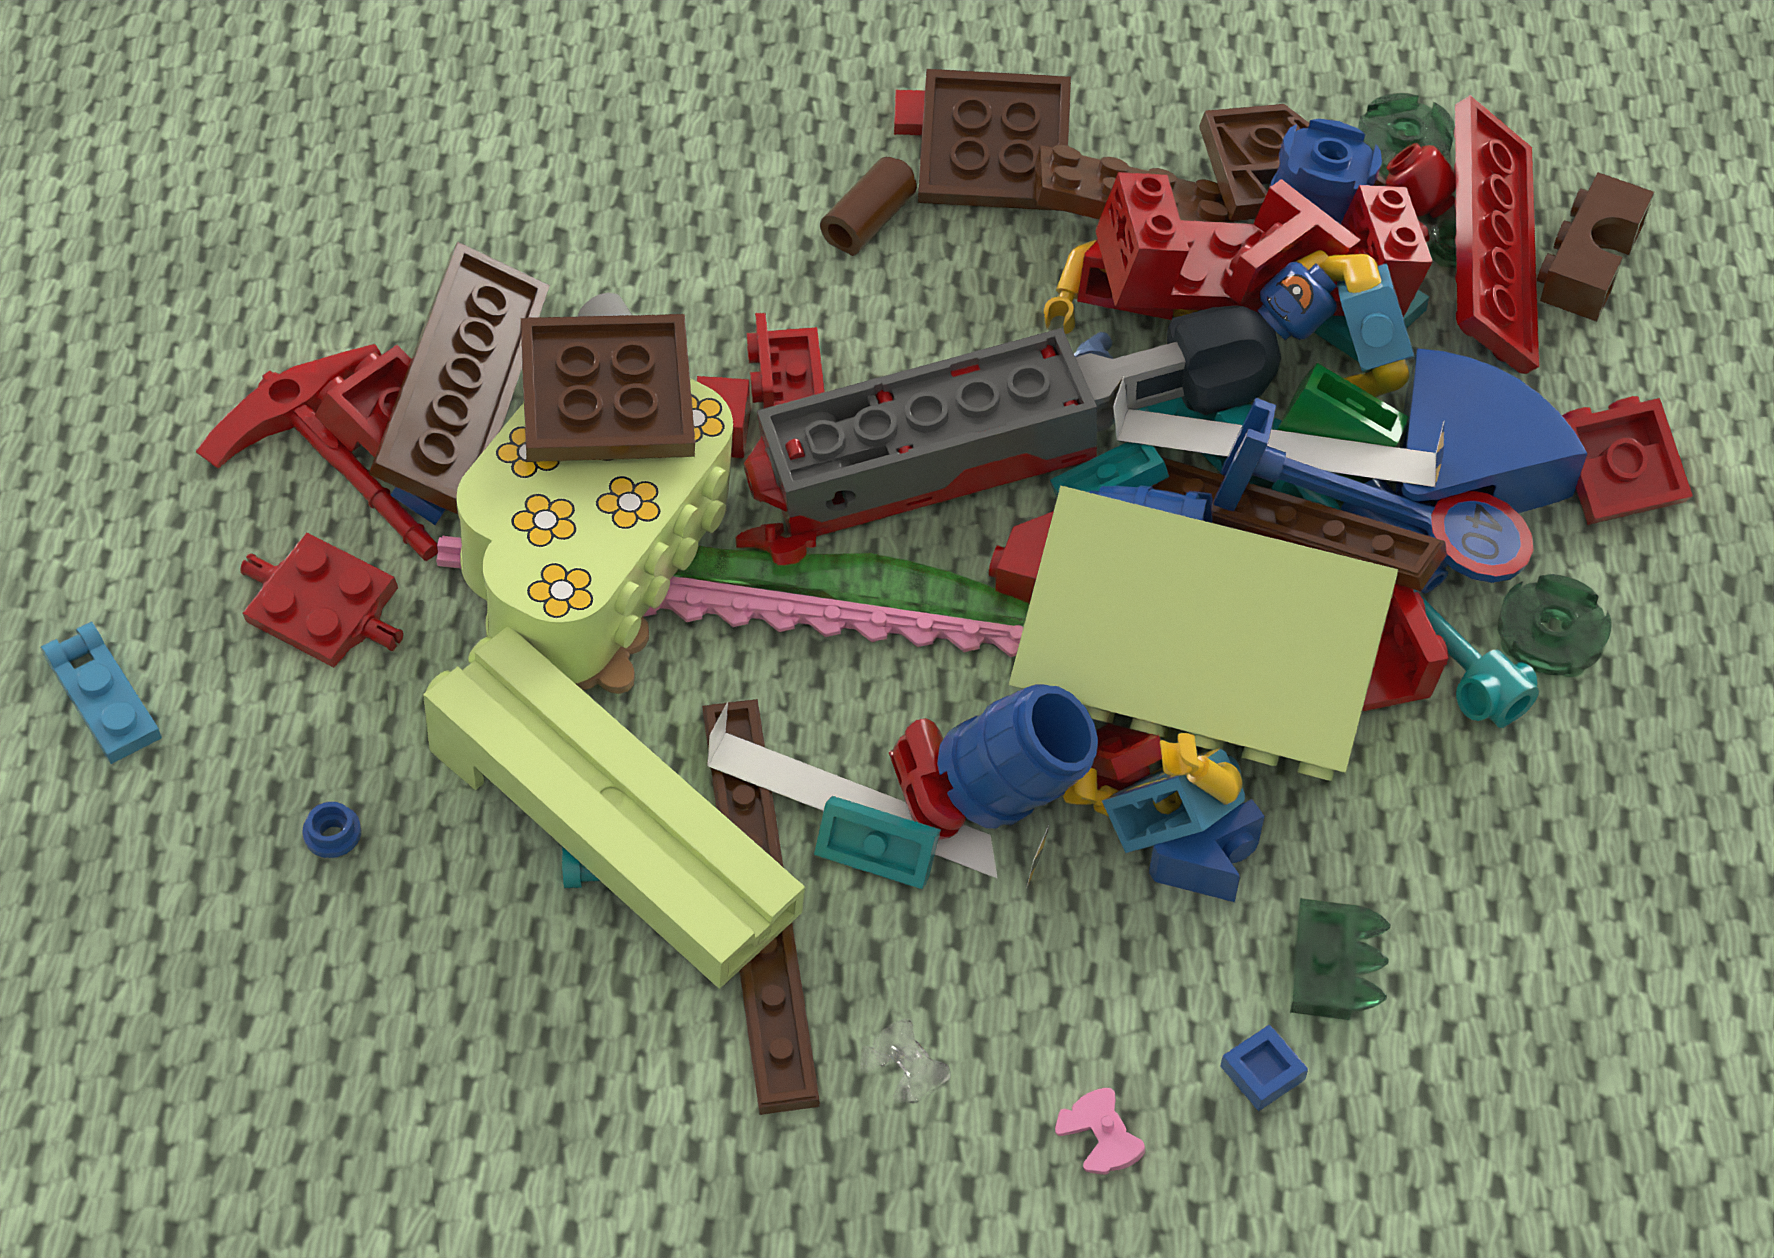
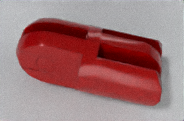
M923 718L915 720L906 728L905 734L895 743L894 748L889 752V756L912 821L941 829L938 840L948 839L957 834L967 818L953 805L947 794L948 791L953 789L947 771L941 775L939 773L937 762L939 747L943 741L941 731L933 721Z

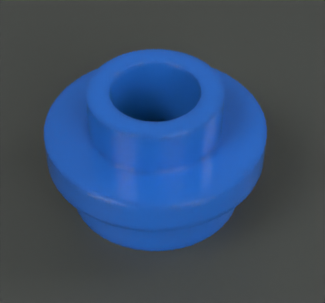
M325 802L317 805L310 811L304 822L302 833L304 842L312 853L324 858H335L347 854L358 844L362 830L359 818L353 810L338 802ZM339 827L342 829V831L335 835L323 836V833L328 828Z

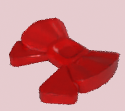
M783 523L762 524L759 527L751 528L738 534L735 537L736 548L756 547L769 552L773 562L777 565L796 564L807 555V547H816V533L810 531L785 538L780 536L784 533Z

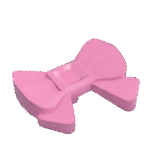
M1111 1088L1097 1089L1087 1093L1073 1105L1072 1111L1061 1109L1055 1126V1133L1058 1136L1092 1129L1098 1140V1144L1083 1163V1168L1086 1172L1106 1175L1110 1171L1121 1170L1135 1164L1145 1154L1144 1142L1126 1132L1125 1125L1118 1113L1115 1112L1116 1097L1114 1090Z

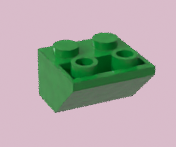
M1316 363L1299 383L1277 430L1395 447L1409 417L1319 363ZM1336 473L1339 476L1363 484L1373 479L1369 477Z

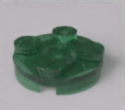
M1410 93L1387 94L1374 99L1368 105L1367 112L1360 116L1357 128L1366 134L1363 142L1370 146L1372 151H1374L1375 144L1381 150L1382 165L1379 173L1388 176L1389 171L1386 167L1389 162L1403 149L1414 143H1418L1420 147L1434 145L1448 161L1454 141L1455 124L1450 114L1442 106L1433 102V106L1430 108L1425 104L1418 103L1419 96ZM1398 131H1404L1407 136H1413V135H1415V136H1414V137H1402V136L1398 135L1397 132H1398Z
M1556 574L1540 575L1538 582L1528 583L1522 586L1523 581L1514 585L1503 600L1497 623L1501 638L1500 644L1502 650L1508 656L1514 658L1519 663L1528 664L1536 672L1565 677H1577L1583 674L1586 668L1594 665L1601 658L1610 637L1612 621L1609 612L1607 611L1605 616L1603 609L1597 604L1599 596L1592 588L1576 579ZM1551 618L1562 621L1561 629L1564 631L1549 630L1542 623H1549Z

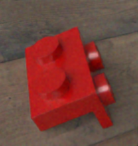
M755 313L756 332L746 333L749 364L759 363V371L750 372L752 403H762L763 409L825 392L817 327L768 331L766 313Z

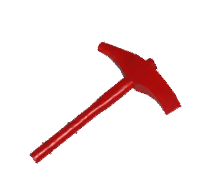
M376 344L296 365L280 374L273 373L270 370L262 375L263 379L259 382L258 388L233 408L211 430L196 450L197 454L219 469L235 454L267 436L290 430L294 427L328 463L338 470L369 502L370 508H375L403 538L404 544H409L424 561H428L438 554V543L425 531L424 525L418 523L391 496L388 488H384L375 477L369 475V471L359 462L355 455L314 416L321 404L318 395L331 380L338 376L345 380L353 375L359 363L371 353L375 352L379 356L382 355Z

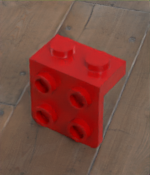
M1395 584L1362 711L1431 698L1449 659L1445 641L1440 635H1436L1426 615L1421 595L1418 592H1414L1411 588Z

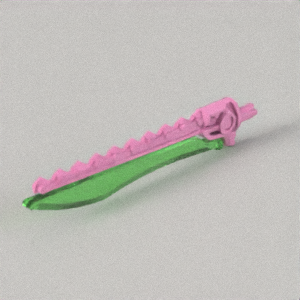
M439 537L437 566L461 569V538ZM698 545L696 555L689 567L684 571L678 569L671 578L669 590L660 606L656 609L650 607L643 617L657 614L656 611L660 608L672 610L685 622L703 619L702 616L706 613L717 614L732 627L749 624V620L754 618L763 619L778 632L795 629V625L800 623L809 624L824 637L841 634V630L847 628L855 629L870 642L887 639V635L894 633L903 635L917 647L931 645L936 638L948 639L963 652L980 649L982 643L994 644L1009 657H1014L1018 651L1030 604L997 592L995 588L946 570L874 553L807 554L796 564L777 565L773 562L769 552L719 549Z

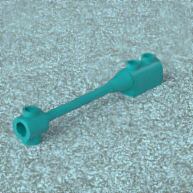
M1244 404L1218 412L1214 421L1243 425L1252 405ZM1273 419L1272 430H1277L1281 422L1280 419ZM1202 453L1221 473L1227 456ZM1252 475L1249 481L1251 484L1341 510L1334 498L1279 479L1276 483ZM1422 597L1426 615L1436 635H1440L1443 638L1448 654L1466 671L1456 690L1457 703L1464 715L1474 721L1489 718L1498 728H1504L1523 716L1531 708L1539 695L1537 676L1533 668L1523 662L1514 664L1498 649L1482 656Z

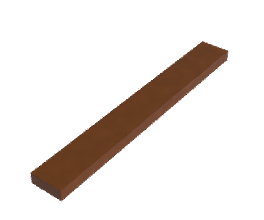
M758 699L728 702L725 733L765 748ZM726 703L702 706L708 749L710 733ZM711 768L716 808L783 867L772 791ZM791 923L739 971L759 1115L820 1107L794 931Z

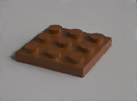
M926 69L918 203L1061 211L1037 205L1035 161L1040 145L1050 148L1056 145L1068 146L1071 76Z
M685 314L520 318L526 462L695 457V432Z

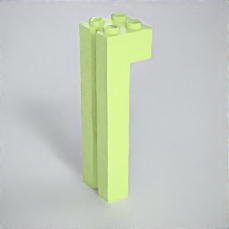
M506 626L494 637L488 636L483 638L474 646L469 654L468 661L471 664L463 670L457 666L451 672L447 670L440 673L427 687L423 696L430 751L475 790L484 784L483 775H485L719 989L802 913L805 892L803 884L515 630Z

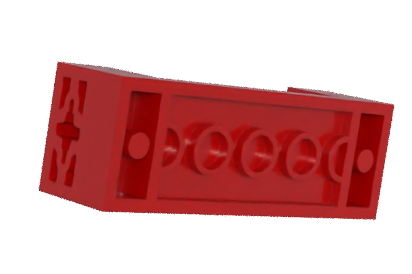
M1118 172L1095 230L1115 307L1205 310L1212 307L1237 305L1258 312V309L1263 305L1259 296L1260 290L1241 304L1234 301L1224 291L1233 273L1229 269V265L1234 256L1246 244H1250L1253 247L1259 243L1265 233L1254 224L1180 220L1168 175ZM1359 185L1341 225L1361 240L1354 254L1369 255L1375 260L1377 266L1387 263L1404 318L1433 263L1407 188ZM1337 286L1330 293L1337 304V310L1332 316H1345Z

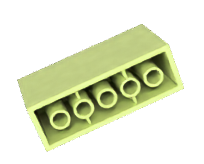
M1060 486L1009 685L1023 689L1035 684L1059 686L1072 693L1086 707L1092 719L1113 724L1115 713L1133 717L1130 728L1167 738L1170 727L1180 729L1195 736L1196 746L1211 750L1222 749L1224 741L1244 746L1241 758L1272 766H1277L1279 756L1300 761L1298 773L1332 781L1335 770L1344 773L1347 771L1398 569Z

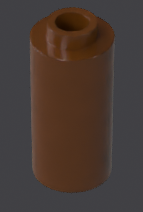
M892 157L880 158L821 219L820 230L828 244L851 256L858 254L915 194L917 183L911 167L900 159Z

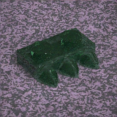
M1300 898L1297 910L1290 1013L1350 1020L1352 1012L1371 1009L1383 1003L1387 999V995L1374 983L1357 976L1374 973L1388 965L1389 959L1377 948L1359 940L1377 937L1388 931L1391 924L1379 913L1366 907Z

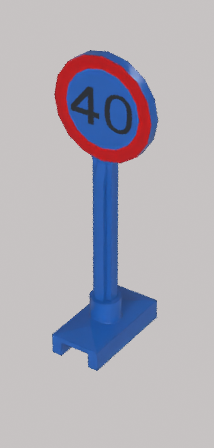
M1255 398L1222 466L1221 474L1225 475V478L1215 496L1213 503L1215 506L1234 511L1252 475L1276 483L1279 479L1425 529L1428 532V536L1445 541L1447 555L1443 561L1453 570L1474 580L1490 583L1511 580L1525 569L1533 553L1532 533L1523 517L1508 503L1488 493L1467 491L1442 498L1436 503L1435 507H1430L1287 458L1286 452L1267 446L1276 405Z

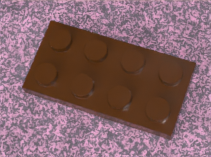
M1042 145L1039 147L1035 161L1037 205L1100 220L1118 172L1168 175L1180 220L1235 223L1234 221L1230 222L1228 210L1225 207L1218 183L1206 179H1200L1196 182L1179 179L1173 173L1160 168H1151L1149 171L1129 167L1126 162L1115 157H1102L1100 160L1081 155L1078 150L1064 145H1056L1053 148Z

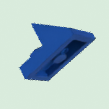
M1251 799L1234 808L1202 832L1158 843L1153 846L1149 874L1157 883L1235 902L1240 875L1232 863L1244 860L1255 851L1259 844L1265 816Z

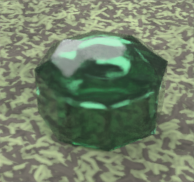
M1445 219L1432 227L1427 247L1431 258L1437 264L1457 269L1456 220Z

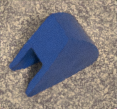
M1417 348L1404 404L1403 414L1409 418L1401 434L1399 448L1436 453L1444 422V454L1436 487L1396 482L1395 493L1398 496L1435 507L1436 503L1442 498L1467 491L1488 493L1508 503L1517 513L1557 503L1573 496L1587 451L1575 431L1546 399L1520 379L1495 366L1454 353Z

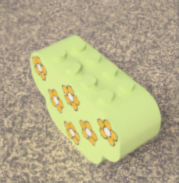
M690 378L695 432V457L526 462L523 402L468 469L457 489V510L460 518L462 543L460 552L461 571L468 586L478 596L487 601V637H494L506 626L510 627L575 684L588 680L598 674L609 663L621 646L627 648L631 645L639 632L641 617L644 616L650 607L656 609L660 606L667 595L670 580L678 569L684 571L689 567L696 555L700 539L706 531L713 533L724 517L729 492L733 418L727 403L718 393Z

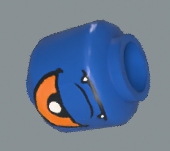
M1291 262L1260 290L1259 296L1263 305L1258 309V312L1284 340H1287L1291 335L1299 340L1306 339L1336 312L1337 304L1330 293L1337 285L1317 263L1308 270L1301 263Z

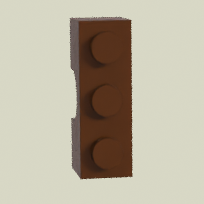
M1597 172L1589 190L1580 188L1570 211V216L1574 217L1572 223L1564 220L1553 246L1554 249L1558 250L1556 256L1547 253L1537 277V282L1544 284L1540 301L1597 322L1613 290L1623 258L1601 248L1612 249L1630 255L1646 221L1654 191Z

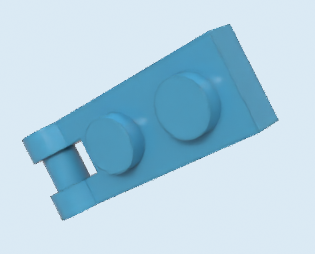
M91 621L77 628V635L61 643L55 639L40 648L49 666L110 764H113L161 739L162 736L156 723ZM86 654L90 655L92 661L76 669L72 667L70 662Z

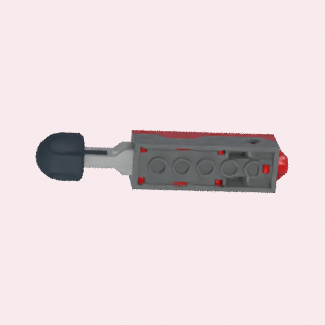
M1244 306L1212 307L1173 318L1168 326L1166 345L1111 359L1092 353L1075 357L1063 328L757 410L761 438L743 463L747 483L753 499L781 509L790 536L813 531L817 537L1087 462L1097 457V432L1109 429L1115 422L1113 406L1123 376L1128 409L1135 410L1179 397L1182 398L1188 409L1203 415L1244 405L1260 397L1278 372L1281 353L1276 331L1260 313Z

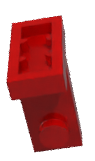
M1281 179L1269 187L1253 223L1265 235L1259 243L1253 247L1250 244H1246L1234 256L1229 265V269L1233 273L1224 293L1238 304H1241L1262 289L1289 263L1319 250L1325 252L1328 257L1332 255H1351L1355 253L1361 240Z

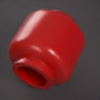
M1414 143L1398 153L1387 165L1386 168L1389 174L1385 185L1406 187L1417 217L1430 214L1432 218H1436L1454 204L1456 199L1453 196L1456 190L1454 168L1434 145L1420 147L1418 143Z

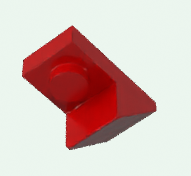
M1107 724L1096 730L1098 737L1097 754L1091 768L1097 770L1098 790L1108 785L1120 791L1149 775V765L1162 759L1159 735Z

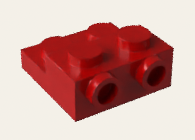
M398 345L381 356L375 352L371 353L359 363L353 375L345 380L338 376L321 390L318 395L321 404L314 416L350 452H353L362 445L375 458L411 358Z
M1631 396L1611 403L1608 406L1609 410L1592 413L1590 407H1583L1562 415L1575 431L1587 451L1576 490L1588 525L1684 503L1693 497L1660 398L1640 402L1638 396Z

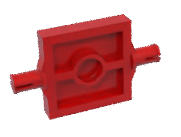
M307 532L287 558L276 566L252 553L246 556L248 562L246 560L242 561L240 573L263 584L260 592L242 613L246 622L333 668L352 647L363 642L366 638L386 647L390 651L395 650L397 647L396 642L400 644L403 640L404 633L401 629H397L380 620L383 607L398 589L395 577Z

